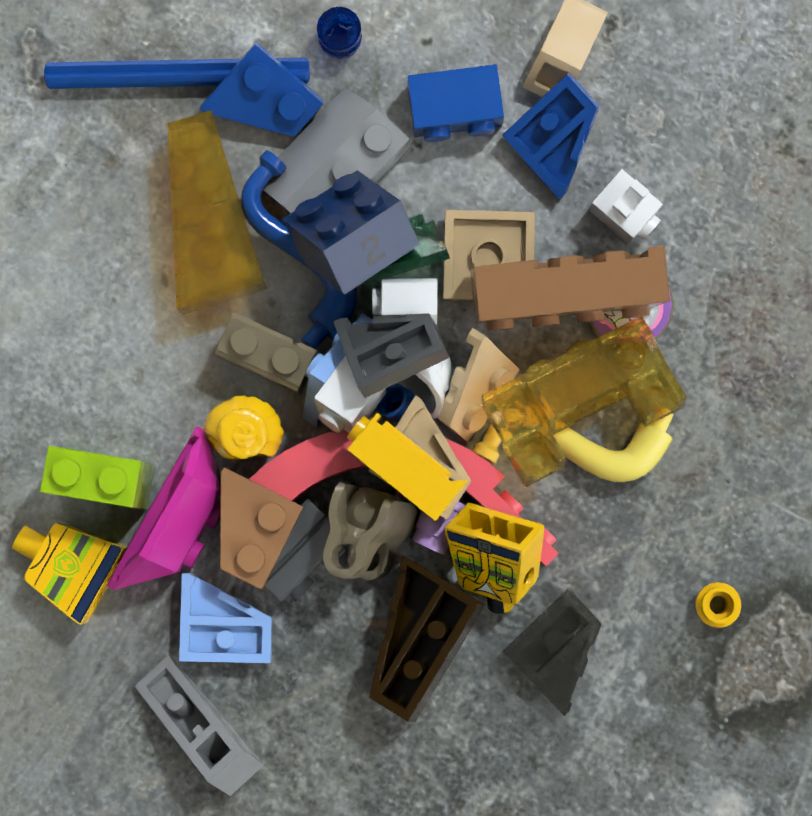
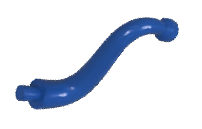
M265 150L259 157L260 166L251 174L243 187L241 207L248 223L258 234L301 262L323 282L325 294L308 316L313 326L301 339L305 345L317 349L327 336L334 340L337 330L333 321L339 318H348L350 320L357 302V287L343 295L304 263L284 222L273 217L263 207L261 193L273 176H281L287 169L286 165L275 154Z

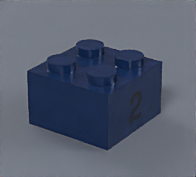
M358 170L352 174L340 177L331 188L315 198L303 201L296 207L294 212L282 219L303 262L343 295L420 245L401 200Z

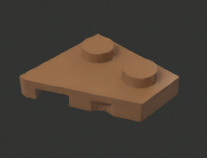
M224 467L221 472L220 569L262 590L304 507Z

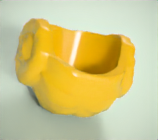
M245 395L231 397L230 400L223 401L214 407L207 415L203 431L211 442L212 448L219 456L231 461L247 459L253 456L273 457L282 442L284 434L281 420L276 414L275 409L268 402H263L261 399L253 396L246 397Z

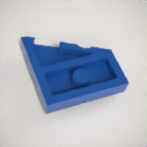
M256 41L205 99L199 109L206 114L295 137L324 104V100Z

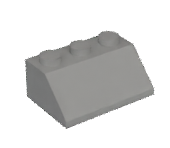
M345 87L278 156L287 169L281 176H273L262 192L288 216L295 211L300 203L317 197L331 188L337 179L344 175L352 174L357 170L377 184L410 150V139L378 108Z

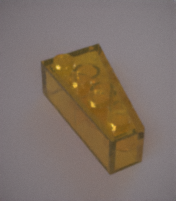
M209 110L168 123L177 310L182 315L268 289L212 111Z

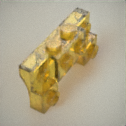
M640 316L590 342L585 339L574 343L566 350L564 355L551 361L543 359L534 363L526 370L525 374L481 395V406L503 442V451L526 488L565 468L566 456L554 438V434L626 398L646 427L684 408L687 395L667 365L652 331L643 317Z

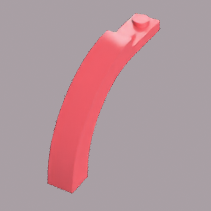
M343 429L340 433L335 431L327 432L293 446L265 464L249 480L294 502L312 487L333 476L367 466L348 452L347 449L353 442L347 438L349 432ZM446 438L455 456L471 479L465 493L480 506L522 518L519 513L524 508L506 490L500 495L493 490L505 476L479 455ZM545 527L540 560L543 566H547L559 554L552 547L556 542V538Z

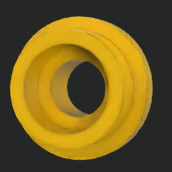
M714 582L704 586L699 591L695 601L697 615L705 624L715 628H722L731 625L738 618L741 611V599L737 591L730 585ZM720 596L725 601V608L721 613L715 614L710 609V601L712 598Z

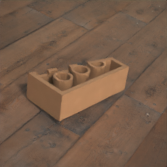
M665 245L648 247V250L642 254L630 255L625 250L596 254L590 259H584V256L573 255L548 259L546 263H538V260L474 266L470 270L475 324L487 323V331L514 329V320L532 319V327L560 324L559 316L577 315V323L605 320L604 312L622 310L623 319L650 316L649 308L670 302Z

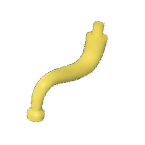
M513 407L495 417L488 427L482 442L476 443L472 452L490 464L495 465L500 456L497 448L503 437L512 428L522 427L536 433L570 461L601 479L612 482L633 481L650 472L668 449L673 438L666 433V430L674 414L666 409L657 407L650 424L639 423L628 446L623 450L614 451L590 441L543 411L529 407Z

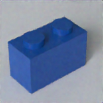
M497 64L408 75L407 87L414 137L424 136L425 142H438L450 139V133L468 131L469 136H485L495 133V127L502 126L504 112Z

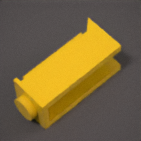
M376 413L371 421L363 416L347 435V438L353 442L347 449L348 452L432 520L436 521L468 480H448L452 475L451 472L388 421L380 425L378 422L381 419V415Z

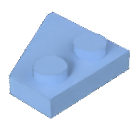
M182 573L179 661L271 663L273 617L191 573Z

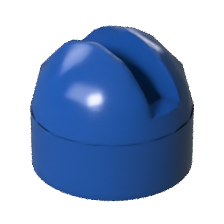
M396 383L386 388L385 396L377 405L378 411L387 419L399 423L415 395L410 389L400 383Z

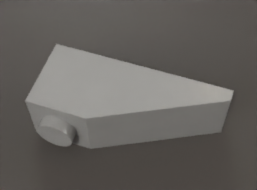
M167 656L135 685L141 696L211 785L231 796L264 766L239 732L171 657Z

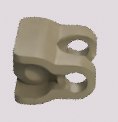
M342 482L338 483L329 505L330 532L323 553L324 565L328 572L342 579H355L359 577L368 581H376L384 578L390 573L394 565L399 546L410 535L415 525L418 507L411 502L398 500L396 495L379 489ZM350 544L347 557L349 568L345 569L338 561V553L343 546ZM378 551L380 555L379 564L374 570L369 571L368 568L373 556Z

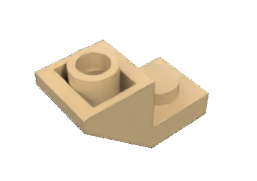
M564 0L523 84V88L543 97L568 73H571L577 79L608 12L584 0Z

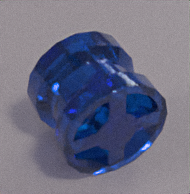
M340 6L325 11L317 24L319 45L324 53L332 58L343 59L352 56L359 49L362 41V29L356 13L349 8Z

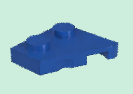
M568 73L504 132L502 136L560 199L568 191L600 106L573 75Z

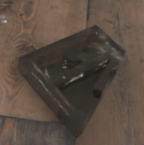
M567 589L513 640L503 652L565 716L572 706L570 700L578 678L583 676L586 668L589 648L595 643L602 623L571 590Z

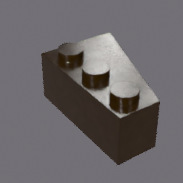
M402 555L399 565L400 572L394 597H392L388 624L384 640L381 643L369 698L405 721L416 722L486 605L412 559Z

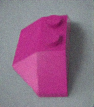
M195 427L122 559L110 577L106 586L112 590L126 588L179 573L185 565L192 568L205 546L199 542L207 526L214 529L220 521L221 475L211 442L200 427Z

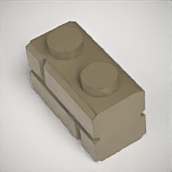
M233 313L216 348L215 355L222 360L300 395L308 379L305 376L307 368L318 355V352L314 348L300 342L296 343L292 338Z

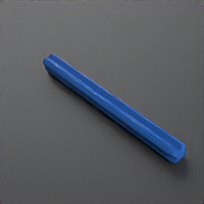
M276 58L305 84L309 82L310 65L307 58ZM240 59L48 62L44 68V81L50 89L218 86Z

